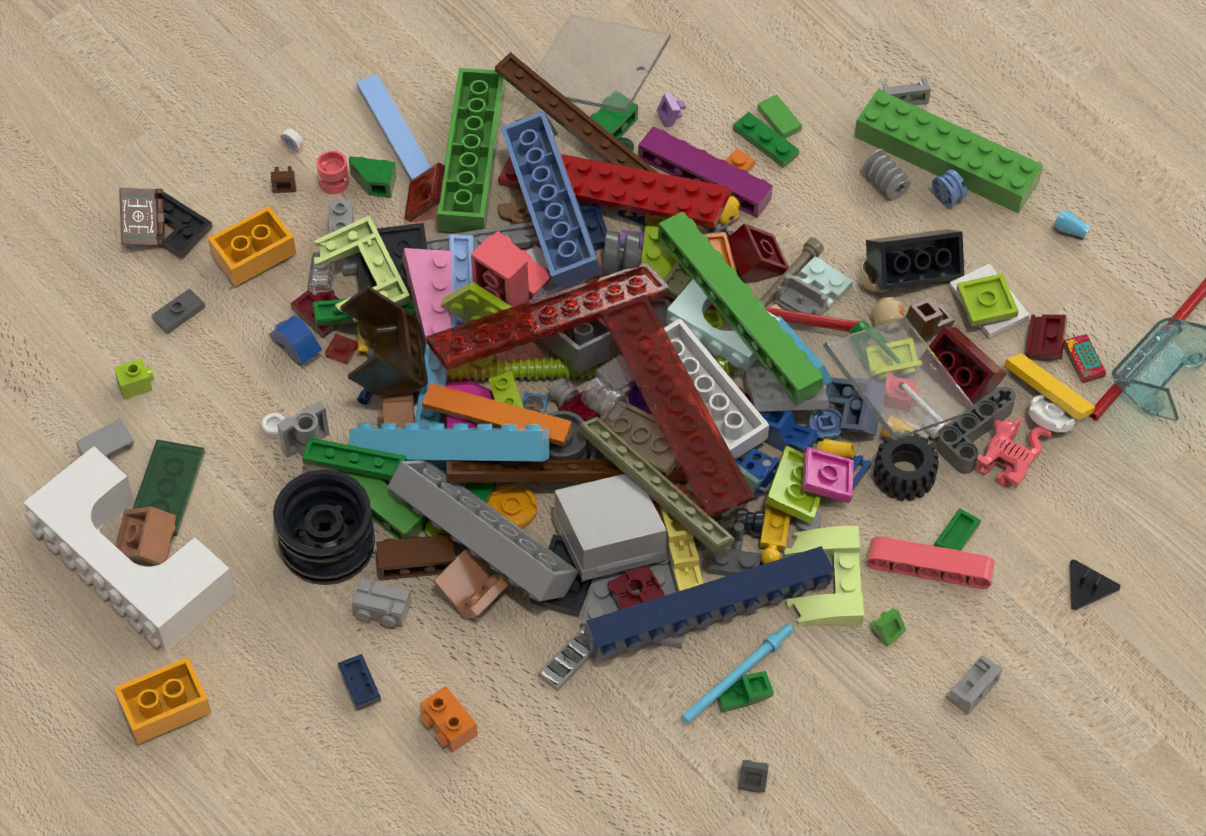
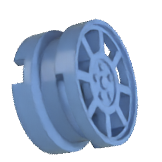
M950 169L944 172L942 177L937 176L932 180L933 191L937 199L946 207H951L957 201H961L967 196V187H963L961 183L964 180L955 170Z
M830 407L828 409H817L811 414L809 428L817 430L818 440L815 441V444L824 439L841 440L843 428H840L842 415L836 409Z

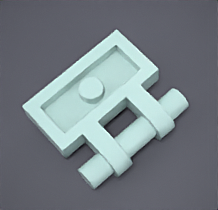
M816 256L800 272V277L803 278L800 280L811 286H816L821 292L828 295L827 308H831L834 304V300L829 298L830 296L839 301L853 285V280Z

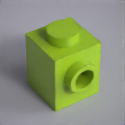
M142 358L114 367L124 400L152 391L150 381L154 380V376L150 366L145 367Z

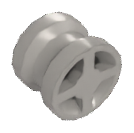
M560 378L551 386L548 397L552 400H557L558 405L561 406L578 395L579 390L574 386L570 387L566 379Z

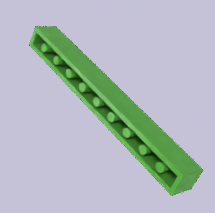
M684 212L660 222L658 229V239L690 278L697 283L709 301L793 402L797 405L820 393L823 381L821 371L814 367L808 360L806 353L794 344L791 335L785 333L780 327L778 320L767 312L763 302L757 300L752 294L750 287L740 280L735 269L730 267L724 261L722 254L713 248L708 237L704 234L702 235L697 229L695 222L691 218L689 219Z

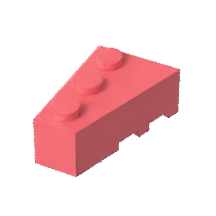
M497 231L492 236L493 238L503 241L508 248L516 253H521L528 260L529 300L541 295L549 287L552 276L548 269L543 265L537 264L526 251L520 250L514 245L508 236L502 235Z

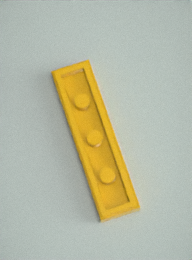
M1019 353L1006 359L1004 366L1076 420H1080L1093 413L1095 406L1024 354Z

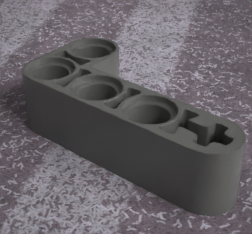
M1006 386L997 388L940 430L936 446L937 451L956 471L962 474H969L975 469V462L979 452L973 442L991 430L996 420L1003 421L1012 414L1016 398L1015 392Z

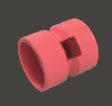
M338 151L322 153L318 157L316 164L319 185L326 193H342L349 185L346 157Z

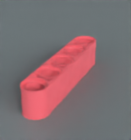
M874 537L870 543L867 564L876 570L985 589L989 588L992 584L995 561L989 556L887 537Z

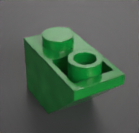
M349 156L350 174L368 195L392 197L397 177L395 162Z

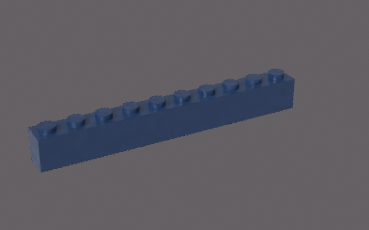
M822 546L586 620L584 635L595 659L601 657L610 658L626 649L635 650L644 643L651 641L656 643L663 640L666 636L672 634L681 635L697 626L706 627L713 621L722 618L724 620L731 619L736 614L744 611L753 612L760 606L769 603L774 605L781 602L784 598L791 596L799 597L805 594L806 591L815 588L817 590L824 589L830 584L835 571Z

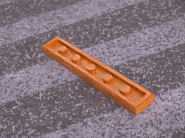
M433 383L430 384L422 402V406L425 409L480 424H492V427L501 428V424H516V428H526V424H541V429H549V442L561 446L565 445L572 427V421Z

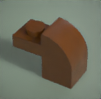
M929 298L910 305L905 316V323L921 341L932 340L935 333L941 331L944 326H953L955 318L941 303L935 305Z

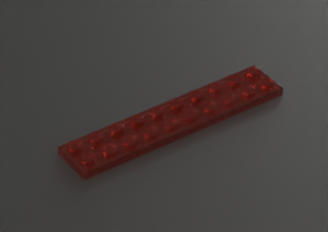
M645 262L426 336L427 345L448 371L669 295V287L653 268Z
M646 294L601 311V318L703 511L712 518L753 501L754 494Z

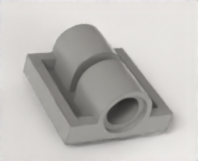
M321 401L305 407L303 411L292 417H287L277 424L282 452L287 458L297 452L303 457L309 437L321 440L330 435L326 408Z

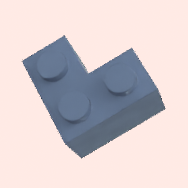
M831 377L833 381L827 384L826 394L829 404L844 408L840 428L855 434L876 436L885 388L871 381Z

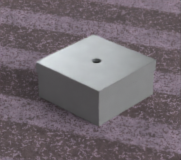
M626 474L555 490L553 520L576 569L579 571L578 573L582 581L667 560V530L649 495Z

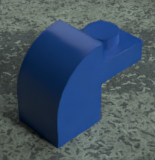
M294 315L278 323L275 326V330L269 333L273 342L285 346L293 361L304 364L322 351L311 330L302 320Z
M791 410L765 411L762 416L769 424L768 439L766 440L781 452H783L787 445L804 453L807 447L811 448L818 438L817 430L795 424Z

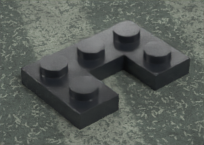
M163 191V195H154L155 199L164 200V220L175 228L163 240V245L182 258L213 228L212 222Z
M553 534L548 549L576 569L562 537ZM578 573L565 597L544 601H536L530 597V603L579 616L592 579L582 581Z

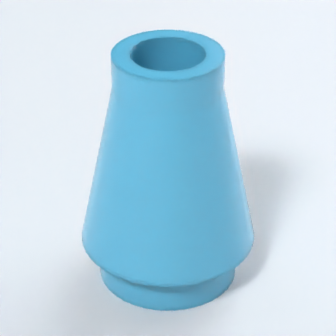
M1063 209L1053 225L1058 228L1057 231L1083 239L1090 228L1071 211Z

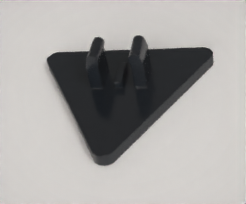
M1073 559L1070 561L1071 608L1073 610H1078L1120 590L1121 586L1117 582Z

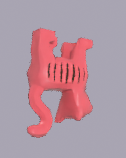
M1018 418L1015 422L996 420L993 424L995 436L988 444L986 455L978 456L975 462V470L985 475L997 463L1005 467L1006 470L998 474L996 482L1003 487L1013 483V486L1017 488L1025 478L1031 463L1041 453L1042 445L1038 437L1043 435L1050 438L1052 436L1050 430L1041 426L1033 428L1029 433L1032 449H1028L1011 441L1016 437L1021 418Z

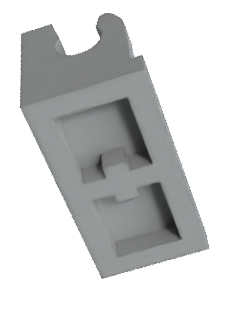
M926 75L921 76L922 81L915 84L888 87L886 81H881L879 90L915 106L929 104L931 87Z
M787 273L784 277L783 286H778L776 289L773 304H777L783 310L823 316L827 310L828 295Z
M121 418L76 441L77 449L81 456L93 446L104 456H108L125 446L131 447L134 443Z
M980 656L972 668L951 688L945 698L969 715L1000 680L1003 668L999 665L997 666L985 656Z

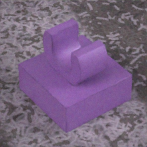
M672 93L664 94L657 112L665 126H673L676 119L683 116L680 111L687 107L683 100L676 101Z

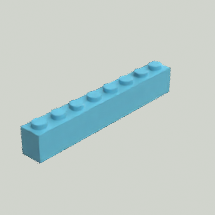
M364 422L358 423V427L349 429L350 445L404 455L407 460L545 461L549 459V429H541V424H526V428H516V424H501V428H492V424H477V428H468L467 423L453 424V428H444V423H430L429 428H421L420 423H405V427H396V423H381V427H373V423Z

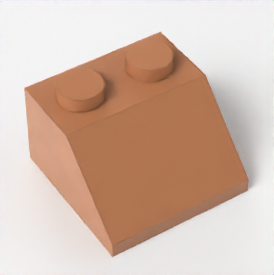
M151 506L124 510L115 546L133 563L150 566L164 563L169 556V544L171 536L175 531L176 515Z

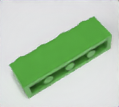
M338 470L350 475L364 487L370 499L372 520L395 539H408L412 536H418L425 529L426 516L416 513L413 510V506L408 502L397 499L394 496V492L388 488L389 484L385 479Z

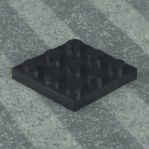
M424 223L377 228L408 293H410L405 268L402 264V255L404 248L427 249ZM361 252L356 253L360 291L367 285L371 288L377 286Z

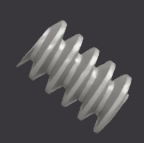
M877 149L864 162L863 171L866 175H869V178L874 181L877 187H880L883 193H886L889 199H898L906 193L911 186V182L906 181L907 174L901 173L902 169L896 167L895 161H890L889 155H884L883 149Z

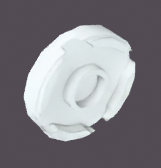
M1044 395L1034 397L1028 408L1032 420L1047 430L1067 432L1072 430L1077 422L1075 418L1048 398H1045Z

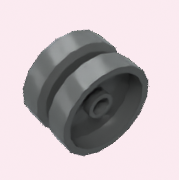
M606 231L603 280H609L610 283L616 284L619 278V269H623L624 284L637 285L642 254L640 233L628 232L625 236V245L621 247L620 233Z
M569 411L548 413L547 415L572 421V427L564 446L549 442V459H588L589 441L577 431L579 424L585 421L577 414Z

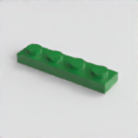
M310 437L302 457L303 464L386 480L392 479L401 461H407L404 455Z

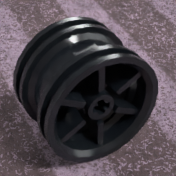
M314 470L297 476L280 491L273 509L274 525L278 536L280 555L285 566L292 574L312 584L332 585L350 580L368 565L374 553L375 533L370 499L364 487L356 479L336 470ZM352 521L355 522L354 525L349 526Z

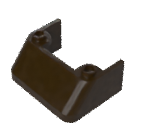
M368 285L340 306V310L358 320L359 334L363 339L369 340L374 344L375 355L349 373L348 379L377 396L419 391L428 384L421 327L419 321L411 312Z

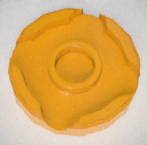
M506 484L498 487L492 492L487 503L521 529L530 525L537 513L535 495L527 487H520L517 484Z

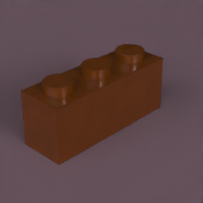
M440 533L428 537L412 536L408 539L395 540L389 538L377 541L376 548L380 581L439 575L455 559L451 534Z

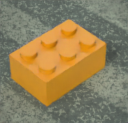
M270 206L208 238L212 257L235 287L296 254L293 235Z
M189 657L114 687L117 699L137 745L211 714L208 698Z

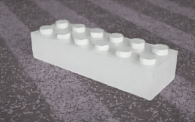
M681 318L640 343V350L654 367L653 374L718 453L722 452L734 461L768 439L769 424Z

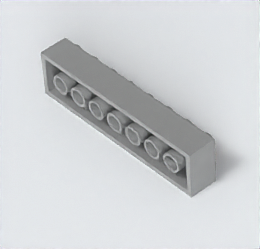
M428 460L400 462L388 485V488L394 492V496L397 499L411 504L416 513L427 516L432 520L431 523L435 527L446 530L451 534L450 537L455 542L470 548L471 554L485 559L489 562L490 568L497 572H502L509 577L510 583L528 591V596L532 599L544 601L565 597L579 572L577 569L461 484L447 483V474Z

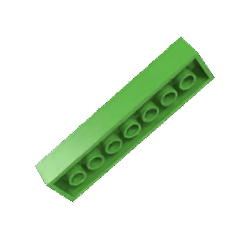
M459 68L437 209L438 231L461 233L486 229L505 94V79L496 73L495 70Z
M879 89L856 120L855 138L883 149L885 152L937 176L942 177L944 172L950 169L955 170L964 180L961 183L963 187H967V190L1018 214L1040 181L1043 164Z

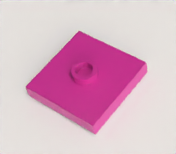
M807 447L804 451L802 490L850 503L853 497L854 460Z

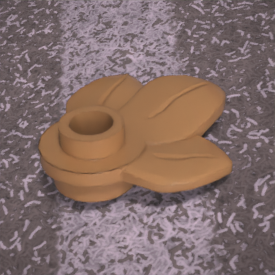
M523 192L513 195L511 203L498 205L499 214L503 218L511 219L514 224L533 222Z

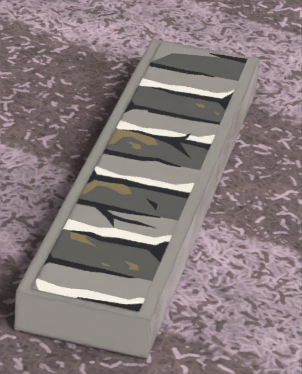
M585 626L538 672V677L557 692L593 655L584 635Z

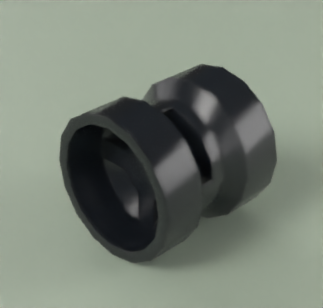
M740 508L737 522L744 525V533L751 532L754 536H761L765 512L758 510L756 512H749L748 509Z

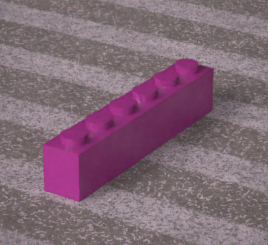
M652 127L638 145V156L643 161L669 175L730 187V196L733 195L740 204L738 209L756 218L760 216L772 199L773 185L769 184L766 180L759 179L749 174L746 170L739 169L723 159L716 158L707 151L700 150L664 130Z

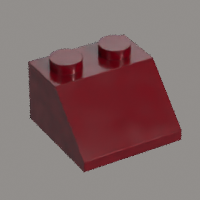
M744 223L728 237L732 257L737 267L736 271L741 278L759 282L783 275L789 268L774 234Z

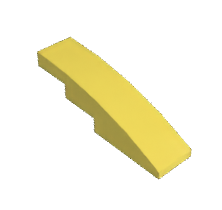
M658 503L660 517L667 530L666 546L677 591L703 584L699 569V557L693 539L694 535Z

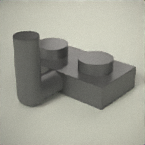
M737 522L734 524L733 538L735 539L731 549H723L715 554L710 550L707 574L729 576L760 566L761 553L741 551L744 525Z

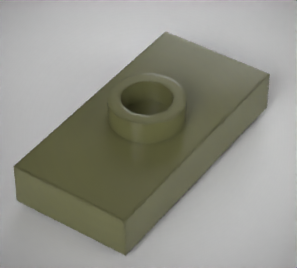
M676 261L659 285L658 292L676 300L692 279Z

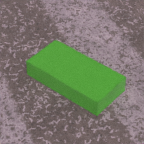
M777 94L758 103L757 110L783 138H787L802 130L800 121Z

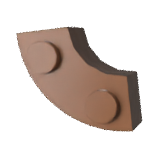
M415 391L379 396L380 399H383V408L378 410L379 423H396V427H405V423H415Z

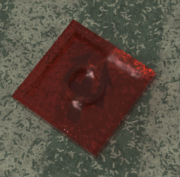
M438 162L410 181L404 219L412 222L440 203L445 165Z

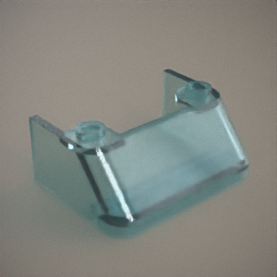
M1175 318L1160 320L1113 369L1112 377L1115 384L1144 413L1177 421L1179 416L1170 390L1164 386L1182 366L1199 368L1206 362V326Z

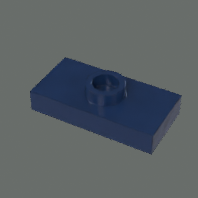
M362 654L338 663V668L356 710L381 701V696Z

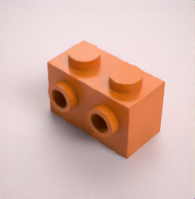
M446 686L420 703L421 714L419 716L421 721L427 728L432 727L436 732L435 737L442 747L447 746L452 753L478 735L477 723Z

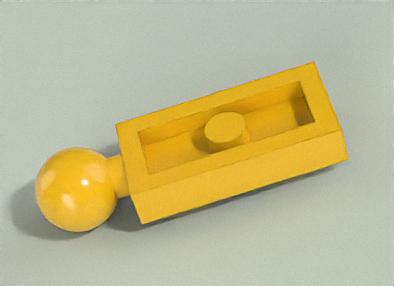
M766 504L759 546L766 548L761 553L762 564L781 559L778 550L785 551L790 522V514Z

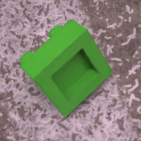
M893 608L888 612L884 611L881 613L880 619L877 621L873 620L870 623L872 631L879 636L881 643L887 646L906 631L899 611Z

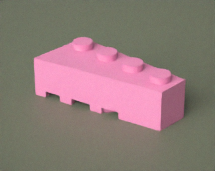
M404 248L402 264L406 272L413 309L421 327L423 349H426L427 341L450 344L451 312L442 307L441 304L443 298L452 293V251Z

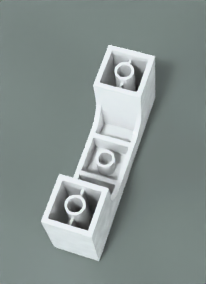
M95 446L23 502L27 511L25 516L31 523L29 528L37 538L43 537L48 548L55 554L59 552L63 556L62 559L70 569L75 567L79 571L82 580L88 585L92 583L96 587L99 596L104 600L109 599L117 613L121 616L125 614L130 619L131 625L138 632L142 630L147 634L148 641L155 648L159 646L167 652L235 594L230 568L195 537L164 563L157 566L144 567L133 563L101 534L103 528L134 503V498L127 475Z

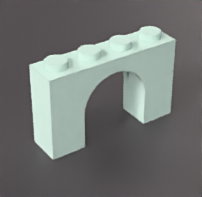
M692 279L667 309L665 324L670 325L681 318L704 347L713 354L728 360L733 366L740 367L747 372L757 357L734 330L723 331L716 329L705 320L703 314L712 303ZM769 313L771 316L775 317V318L778 320L779 324H780V318H778V317H776L775 315Z

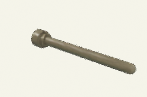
M810 237L805 242L802 249L803 253L760 299L765 307L775 298L777 287L783 286L784 277L787 273L795 276L809 259H813L814 256L818 257L824 251V247L819 240Z

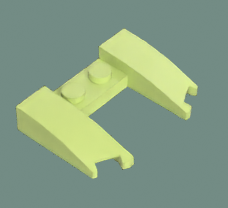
M370 215L315 240V245L321 246L320 257H314L316 267L361 252L377 284L373 289L401 307L411 303L410 295ZM346 299L336 304L337 310L342 312V310H340V306L349 299Z
M836 526L795 532L793 539H796L791 549H785L784 558L822 546L826 556L833 558V569L835 571V594L786 599L787 608L796 607L801 615L796 623L798 625H862L864 607L860 577L859 526Z

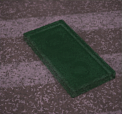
M156 439L132 509L151 506L176 515L175 531L172 536H178L205 455V448Z

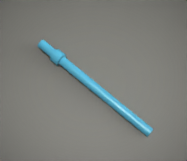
M786 624L775 634H770L764 639L762 646L681 716V720L685 724H689L769 652H775L782 645V641L794 631L793 627L790 624Z

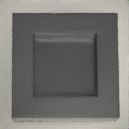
M742 760L738 788L765 792L769 764Z

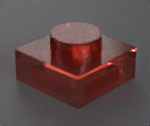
M335 334L325 351V356L348 365L358 348V341Z

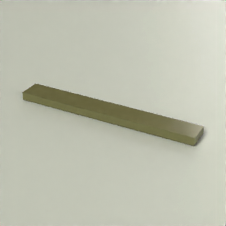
M595 417L579 424L577 431L714 554L733 544L735 538L602 420Z

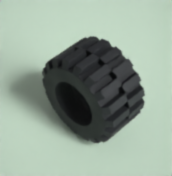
M903 432V435L900 436L898 433L892 435V439L889 437L884 439V443H881L878 447L873 471L876 484L881 485L880 490L883 493L889 492L888 496L891 498L894 496L899 497L898 500L904 501V498H908L911 501L915 499V496L921 498L925 492L928 493L932 485L934 486L939 464L938 452H934V445L928 444V439L925 437L921 439L919 434L914 433L912 436L908 432ZM909 462L918 469L904 471L897 468L894 464Z

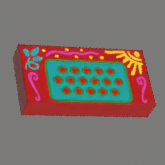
M1087 334L1064 341V347L1082 383L1105 377L1106 370Z

